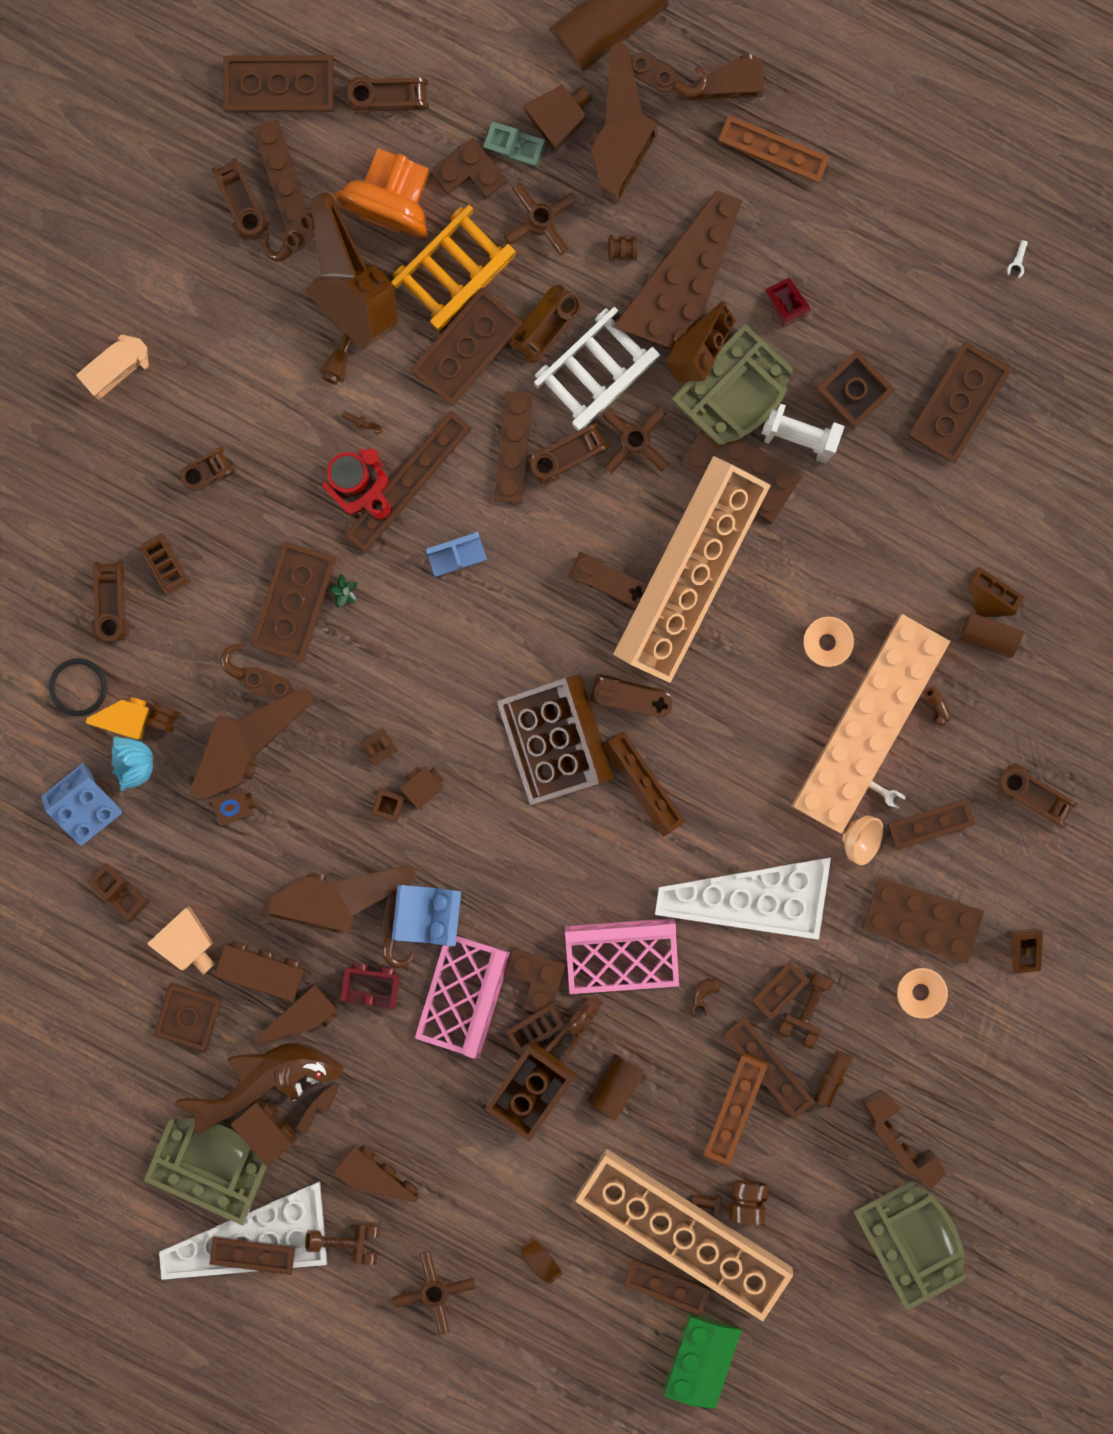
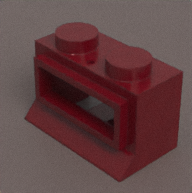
M352 964L351 968H345L340 1001L396 1009L401 976L395 975V969L379 967V972L368 971L367 965ZM352 977L393 982L391 996L350 990Z

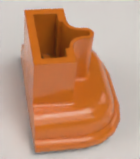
M378 148L365 181H350L343 190H338L334 194L335 202L339 208L354 213L363 220L398 234L400 232L422 241L428 238L425 214L418 202L430 171L429 168L410 161L404 155H395Z

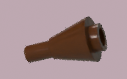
M343 334L338 348L335 349L319 370L323 375L322 379L334 385L345 380L347 353L353 341L347 334Z

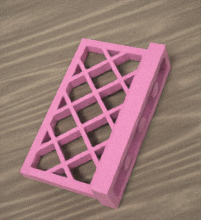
M674 918L565 926L570 994L679 986L676 924ZM659 939H670L671 949L664 956L653 948V945ZM644 940H652V941L648 944V943L645 942ZM631 941H639L646 947L637 958L625 950ZM617 942L625 943L622 946H620ZM604 943H612L618 948L609 961L598 952V949ZM584 945L591 952L580 962L572 955V946ZM649 950L660 959L651 971L639 962ZM621 952L633 961L624 973L612 964ZM594 954L605 963L596 975L585 966ZM670 955L672 956V964L667 960ZM573 962L578 965V967L574 971ZM665 963L672 969L673 979L661 980L654 973ZM636 965L647 973L641 982H633L627 977L628 973ZM608 967L620 975L614 984H606L599 978ZM581 969L593 978L586 986H574V976ZM624 979V980H626L628 983H620V982Z
M456 936V942L462 944L466 954L453 961L448 951L450 946H442L415 1039L456 1051L475 1059L481 1056L512 952ZM468 946L475 947L476 949L470 951ZM480 950L490 952L491 956L488 964L479 969L472 954ZM447 957L449 963L444 965ZM468 957L475 971L462 978L455 964ZM451 966L458 980L445 987L441 974L443 970ZM486 969L485 976L483 977L481 972ZM477 974L482 986L480 991L471 995L464 981ZM439 983L441 990L436 992ZM460 983L467 998L454 1004L447 990ZM444 993L450 1007L437 1013L432 1004L434 997ZM478 996L477 1002L475 1004L473 998ZM469 1001L474 1012L471 1018L463 1021L456 1007ZM430 1010H431V1012L433 1013V1016L430 1017V1018H428V1017H429ZM453 1010L459 1024L446 1031L439 1016ZM436 1019L442 1033L434 1038L423 1035L426 1023ZM470 1022L469 1029L467 1030L465 1024ZM461 1027L466 1036L463 1047L454 1045L448 1033ZM444 1036L447 1042L439 1040V1038Z

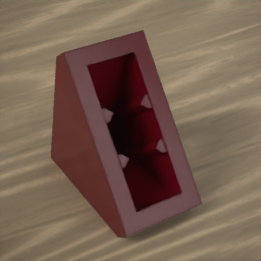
M790 277L765 289L783 328L809 315L811 311L810 306Z

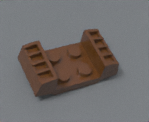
M878 1090L862 1098L861 1100L871 1116V1127L908 1175L917 1176L932 1190L946 1172L940 1160L930 1149L919 1158H916L904 1142L901 1145L897 1142L896 1139L900 1135L887 1119L901 1108L883 1090Z

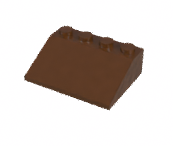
M581 674L563 678L497 701L530 806L614 779L606 752L602 747L603 742Z

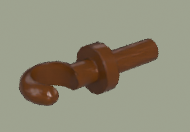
M346 411L342 414V418L357 424L356 428L358 429L362 427L366 429L373 428L375 429L374 434L382 432L380 425L365 421L366 417L364 416L358 418Z

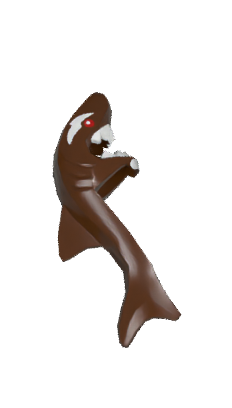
M297 1042L285 1043L265 1054H243L230 1057L228 1062L237 1073L239 1083L225 1097L214 1100L184 1098L177 1100L175 1106L186 1110L194 1116V1132L200 1135L211 1126L231 1117L250 1105L273 1086L291 1098L290 1101L299 1100V1096L303 1092L299 1083L301 1078L306 1076V1081L311 1084L320 1081L332 1082L342 1074L343 1066L329 1055L310 1045Z

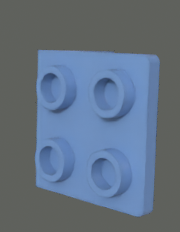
M84 763L41 796L45 811L80 846L122 814L121 808L95 783L90 769Z
M398 885L392 939L396 941L455 946L461 891Z

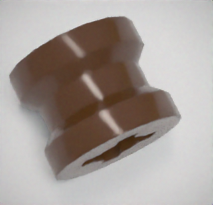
M155 703L153 707L155 712L153 717L148 719L147 724L173 733L175 729L174 721L179 718L181 713Z

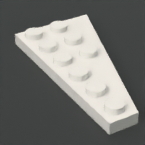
M831 858L662 886L658 889L655 915L819 940Z
M320 1181L250 1211L244 1225L229 1220L160 1250L161 1279L257 1271L210 1265L212 1238L214 1235L296 1246L293 1268L327 1265L326 1247H321L319 1252H306L305 1250L307 1230H320L321 1235L325 1236Z

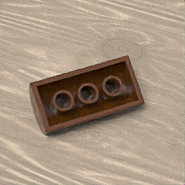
M585 0L552 25L549 30L579 69L584 72L609 53L612 45L622 43L669 7L668 0Z

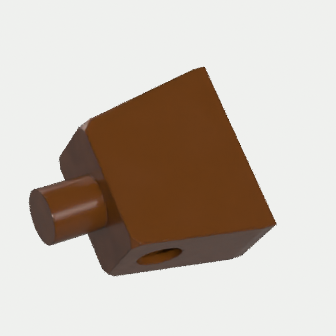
M561 85L523 105L525 114L554 152H556L585 122L586 115L581 108L591 101L592 97L583 86L570 95L566 88Z

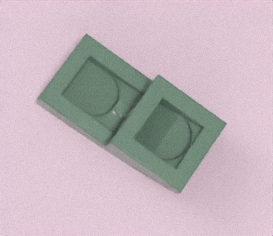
M492 122L483 148L506 158L538 168L547 142L545 139L521 133L516 128Z

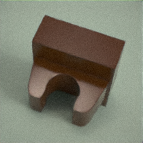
M384 728L360 742L374 766L398 751Z

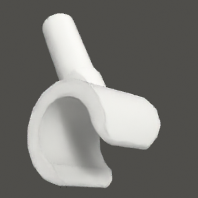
M1021 240L1014 262L1007 267L1008 275L1011 272V267L1014 265L1020 268L1018 278L1024 274L1022 261L1028 244L1027 241Z
M873 781L869 785L871 789L881 794L885 798L886 803L893 808L900 809V807L893 803L895 796L906 799L902 793L884 789Z

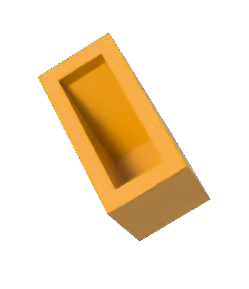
M130 697L129 701L121 700L88 717L86 723L142 740L152 709L145 707L147 701Z

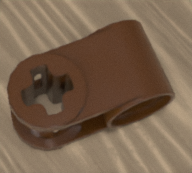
M223 447L208 452L200 459L183 468L181 480L190 491L202 490L213 483L227 478L236 471L227 462L223 454ZM215 460H218L222 468L221 470L218 468L217 464L215 463ZM192 471H198L201 473L200 482L194 485L187 482V475Z

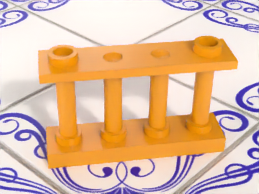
M470 205L465 209L460 207L450 217L452 222L407 267L404 265L400 266L392 275L394 280L391 283L396 290L404 284L432 312L431 316L433 318L430 320V323L438 332L472 300L482 287L484 288L516 256V251L509 244L504 248L501 246L497 247L469 219L474 214L473 208ZM461 226L490 254L489 258L491 261L485 267L482 265L478 266L450 238ZM441 245L471 274L469 277L472 280L465 287L462 284L458 285L430 257ZM421 265L451 293L450 297L452 300L446 306L443 304L439 305L411 277Z

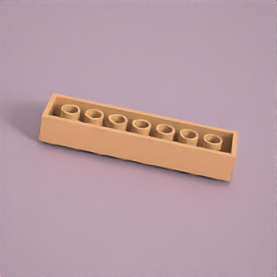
M713 456L613 655L632 666L671 683L771 486L770 484Z
M903 614L898 616L791 807L837 833H843L951 641Z
M608 1149L605 1150L577 1194L575 1202L761 1321H764L793 1277V1267Z

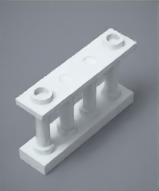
M615 307L610 311L607 308L604 309L595 318L597 323L550 368L546 364L535 374L537 380L534 382V385L537 389L546 383L574 413L572 416L575 420L572 421V426L578 432L591 423L655 363L660 356L653 347L648 351L644 348L641 349L627 333L611 327L615 322L613 319L618 315V310ZM604 327L634 357L632 360L635 363L628 370L625 367L621 368L593 338ZM584 346L613 375L612 379L615 382L608 389L605 386L601 387L573 357ZM563 365H566L594 394L592 397L595 401L590 406H581L553 376Z
M780 404L777 410L772 409L761 433L766 435L764 443L769 444L774 436L814 449L813 452L817 453L816 461L824 464L835 454L845 426L833 423L830 428L825 427V430L783 416L786 405Z

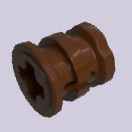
M609 235V262H613L614 258H619V260H626V258L636 260L637 237L632 236L631 239H626V236H619V239H614L613 235Z

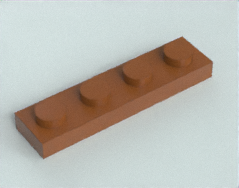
M728 115L718 139V143L819 184L830 158L827 155L731 115Z
M745 1053L742 1054L703 1156L728 1166L730 1165L769 1063Z

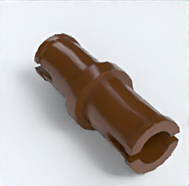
M839 1050L836 1051L828 1072L823 1074L824 1081L814 1099L817 1103L829 1108L831 1107L839 1086H843L845 1082L843 1077L853 1059L852 1056Z

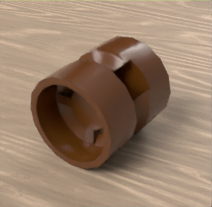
M734 1180L732 1197L736 1200L731 1203L729 1220L744 1224H765L766 1208L763 1206V1202H766L768 1199L769 1185L756 1181Z

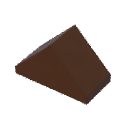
M1032 928L1009 931L1014 974L1041 971L1042 930Z

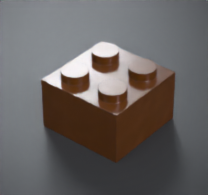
M856 350L816 389L815 393L854 431L895 391V388Z
M261 1097L237 1117L231 1126L268 1167L290 1148L297 1138L294 1136L296 1133L294 1127L287 1120L282 1122L276 1115L279 1112L276 1106L269 1099L264 1101Z

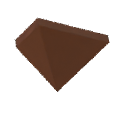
M980 567L976 569L968 584L976 614L983 617L1013 616L1024 599V596Z

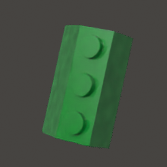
M689 1312L663 1389L664 1397L690 1406L716 1409L742 1330Z

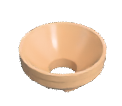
M822 617L815 620L807 628L803 644L807 656L814 663L825 667H832L847 660L853 650L854 638L849 626L841 619ZM829 634L835 639V646L830 651L823 650L819 645L821 636Z
M864 816L851 822L844 831L842 841L844 842L845 852L848 859L853 861V863L865 865L876 855L884 832L880 819Z
M917 968L909 971L902 977L897 988V998L900 1006L907 1014L916 1018H929L938 1014L945 1006L948 997L947 986L943 978L935 971L927 968ZM917 984H924L928 988V996L924 1000H917L913 997L912 991Z

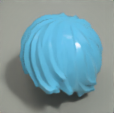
M114 737L112 746L113 762L111 764L114 770L112 774L117 775L119 785H121L120 790L125 791L126 788L132 789L140 786L149 779L152 773L153 754L150 748L141 741L132 738Z

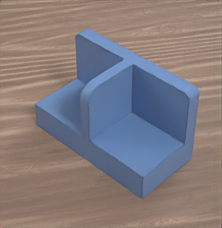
M478 532L426 549L435 577L487 561Z

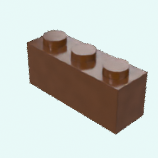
M234 940L232 944L227 943L224 945L215 977L292 1002L296 1000L306 968L300 967V961L285 957L284 961L274 958L275 953L259 949L258 953L247 950L249 945Z

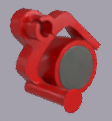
M361 448L358 452L363 458L351 452L339 453L333 457L327 468V478L331 487L326 481L322 484L326 491L349 515H355L366 509L375 519L382 520L387 518L391 513V505L382 495V492L388 486L389 478L381 469L383 463L379 459L378 452L372 448L367 450ZM369 464L378 474L376 482L358 500L351 503L344 502L335 490L341 495L355 496L363 492L369 485L371 478L370 469L367 465ZM378 504H382L381 511L375 510Z

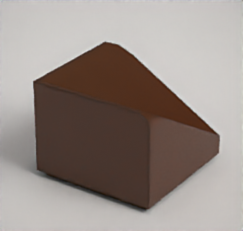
M379 788L371 814L397 823L406 796Z

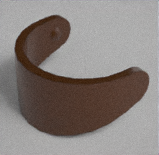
M532 1237L521 1247L520 1250L526 1263L545 1283L552 1284L563 1274L551 1255L535 1238Z

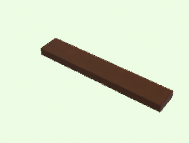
M450 411L382 492V495L391 505L390 515L385 519L379 520L375 519L365 510L344 536L366 554L472 428L454 412ZM378 504L375 510L381 511L382 504Z

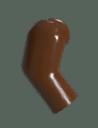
M927 688L924 692V697L937 711L932 716V720L938 726L943 727L947 721L950 722L951 720L949 708L944 698L935 688Z

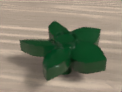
M340 574L338 577V586H331L328 589L332 594L336 595V607H341L346 602L356 603V597L351 591L355 589L358 582L347 583L343 574Z

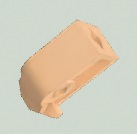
M120 335L118 337L120 341L111 345L76 374L95 398L100 400L140 365L144 370L149 368L147 347L141 339Z

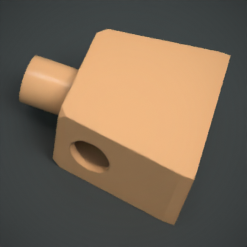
M186 907L147 943L182 971L186 970L193 963L204 975L215 965L213 960L205 953L214 943L190 907Z

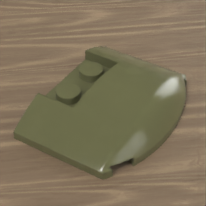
M744 324L721 348L705 381H689L671 401L719 446L724 445L727 442L736 441L747 436L769 418L772 409L776 410L787 392L789 375H792L793 368L749 326Z
M195 1118L170 1119L144 1181L233 1222L244 1225L267 1170L266 1165L235 1130L225 1125L216 1123L200 1135H197L194 1132Z
M913 1181L853 1212L906 1311L963 1282L966 1278V1273L963 1274L964 1250L953 1221L936 1198L927 1191L915 1186L917 1183Z

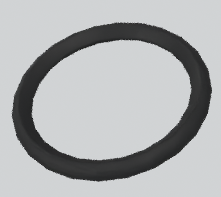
M81 658L67 660L54 670L50 678L49 693L51 699L59 710L68 715L85 716L91 714L100 707L106 697L107 681L101 669L89 660ZM73 664L86 665L92 668L99 676L101 693L96 703L90 708L80 711L70 710L57 699L55 682L58 674L67 666Z

